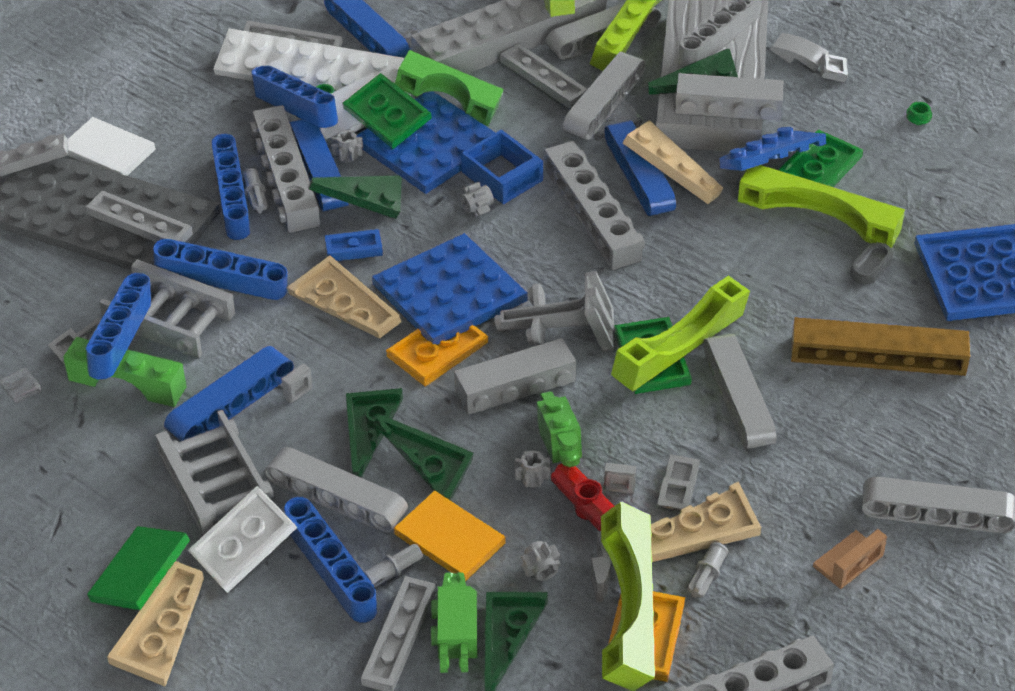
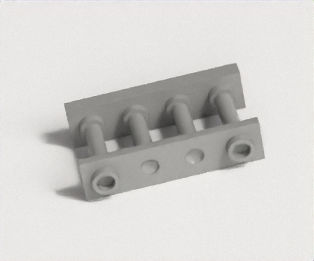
M138 259L131 266L132 274L142 273L149 276L151 292L156 294L151 300V306L136 334L176 349L183 354L200 358L202 355L199 338L201 333L215 317L230 321L235 315L233 294ZM105 299L99 302L102 317L111 303ZM167 299L180 303L165 322L152 317ZM191 308L204 312L189 331L176 326Z
M223 410L217 411L218 428L181 442L177 440L172 441L167 431L155 435L159 455L202 536L213 527V521L217 520L216 516L229 512L256 486L269 498L274 497L269 481L262 480L238 438L239 432L233 419L228 420ZM222 438L225 439L229 446L227 449L190 463L188 460L183 462L181 459L183 453ZM235 458L241 467L201 484L199 481L194 483L192 479L195 473ZM245 479L248 480L252 487L249 491L213 505L210 502L206 504L203 500L206 494Z

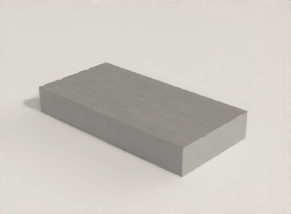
M669 0L661 77L681 69L678 64L681 38L728 0ZM761 1L760 16L718 51L730 49L738 77L765 78L768 1ZM677 93L659 94L656 126L679 148L730 152L732 149L745 147L747 142L761 139L762 120L675 114Z

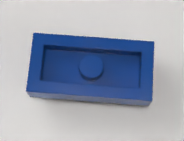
M379 229L325 235L327 257L330 255L336 261L383 256Z

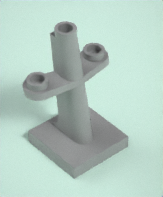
M597 271L585 273V295L578 300L545 304V294L541 284H533L532 287L528 288V297L534 306L502 310L500 315H495V325L498 332L526 329V336L530 346L544 344L546 328L590 325L602 352L614 350V308Z

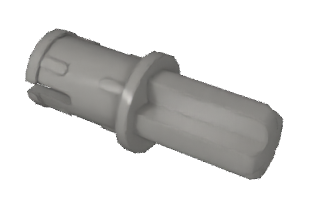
M249 168L242 173V179L245 183L244 192L245 196L250 200L252 209L260 214L262 210H266L268 207L265 198L266 189L260 181L259 172L254 168Z
M711 543L703 560L696 564V573L687 587L692 597L703 598L712 581L719 577V569L729 553L727 547L722 543Z
M412 544L394 556L387 554L383 561L363 572L376 588L394 576L396 578L400 577L401 571L422 559L423 554L417 544Z

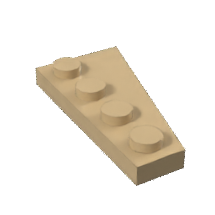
M650 120L625 137L624 145L705 203H711L722 192L723 187Z
M330 255L287 287L290 295L378 338L383 337L401 323L400 315Z
M739 482L730 485L729 490L721 494L716 492L706 497L705 502L695 507L689 505L681 509L680 514L671 519L665 517L651 524L652 562L707 549L713 542L727 544L759 536L761 534V526Z
M175 561L107 656L109 664L165 687L204 580L203 572Z

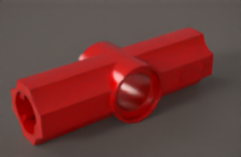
M562 463L557 465L555 471L551 474V481L575 505L576 515L581 519L589 520L598 531H601V516L614 507L602 494V486L596 480L588 479L576 466L566 467Z

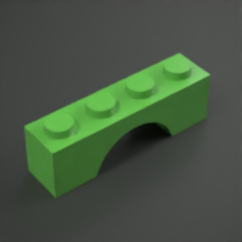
M411 50L408 51L401 63L394 83L403 91L417 97L429 91L447 93L461 103L465 114L470 115L486 126H489L504 91L502 88Z
M76 337L63 356L68 380L95 387L100 379H94L88 374L86 346L89 340ZM128 349L115 373L111 376L134 385L143 393L148 401L171 407L176 406L187 387L183 363Z

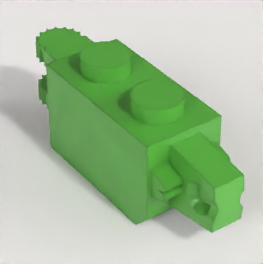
M553 392L541 393L542 401H537L538 427L552 462H562L566 467L579 465L580 458H582L581 428L566 396L555 397Z
M445 573L443 585L438 587V600L431 601L432 619H438L437 626H431V646H438L440 673H448L449 659L459 658L461 672H468V658H477V591L471 586H466L464 573Z

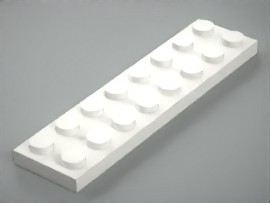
M229 28L213 69L215 75L253 81L251 71L254 68L272 66L315 87L320 84H329L337 91L372 73L375 76L382 73L395 83L398 69L404 58Z

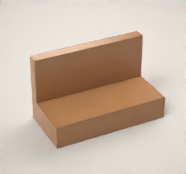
M877 529L866 538L855 530L813 563V567L838 588L842 589L883 557L887 536Z

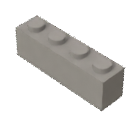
M678 73L675 114L781 121L784 80Z
M563 338L454 371L455 392L469 415L575 382L576 360Z

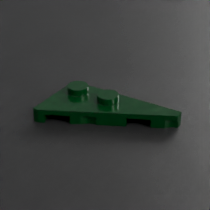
M724 49L649 82L648 94L677 93L678 73L738 77L730 49Z
M401 176L314 177L308 186V190L395 219L398 217L401 209Z
M402 388L346 393L353 475L362 478L384 436L375 426V417L379 413L393 419L403 400Z
M378 413L375 417L377 429L434 491L451 501L473 460L474 453Z
M486 592L485 691H495L547 606L548 592Z

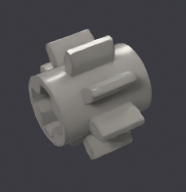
M343 130L336 137H332V156L338 155L340 161L351 163L358 156L363 155V138H356L355 132Z
M480 182L463 188L465 194L460 196V200L466 213L473 212L474 216L477 217L491 211L489 205L494 203V198L487 185L481 187Z
M524 451L521 459L515 458V480H521L526 488L541 487L544 479L550 480V458H544L540 451Z
M537 541L525 549L524 555L521 557L524 563L521 566L527 577L534 575L536 580L545 581L557 574L558 566H561L558 560L561 555L555 545L549 547L546 542Z

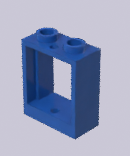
M502 129L461 152L462 173L475 183L480 182L481 187L487 185L493 197L502 204L507 203L543 181V160ZM499 156H503L516 168L498 177L483 165Z

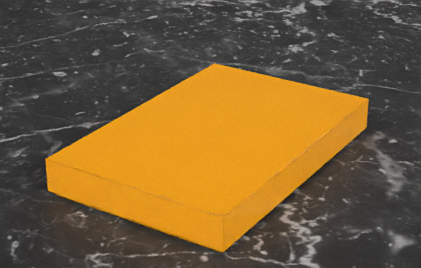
M472 325L469 327V330L461 334L458 332L455 337L447 341L442 340L440 341L441 344L433 345L431 341H428L421 334L419 329H416L388 348L386 356L426 387L488 343V336Z
M433 491L394 527V535L409 545L417 544L424 555L451 573H464L465 582L506 543V538L503 534L436 491Z
M652 591L654 611L653 632L655 640L654 680L668 682L685 606V597ZM621 594L613 622L609 643L616 634L621 620Z

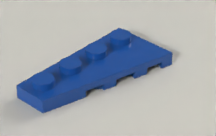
M781 127L774 134H766L758 141L747 142L743 148L730 150L729 154L719 158L720 168L743 171L768 163V159L787 157L788 152L791 151L803 152L809 150V144L822 146L826 144V134L793 131L792 127Z

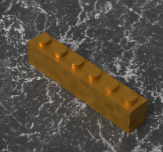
M794 317L791 362L966 376L970 360L969 331Z

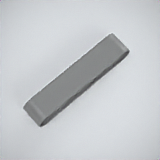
M761 0L726 1L681 38L679 66L683 68L722 49L760 16Z
M625 3L552 30L546 37V45L564 61L593 51L597 42ZM656 7L648 15L637 33L658 24L661 19V12Z
M619 52L567 113L563 123V130L586 140L591 139L640 80L645 69V60Z
M735 334L705 338L704 352L743 447L751 449L775 444L777 438L775 425Z
M283 447L264 471L266 477L273 484L384 533L391 532L408 509L407 502L399 494L291 447Z
M871 477L865 480L863 484L862 511L865 515L872 518L994 533H1008L1015 529V497L1007 492L886 477Z

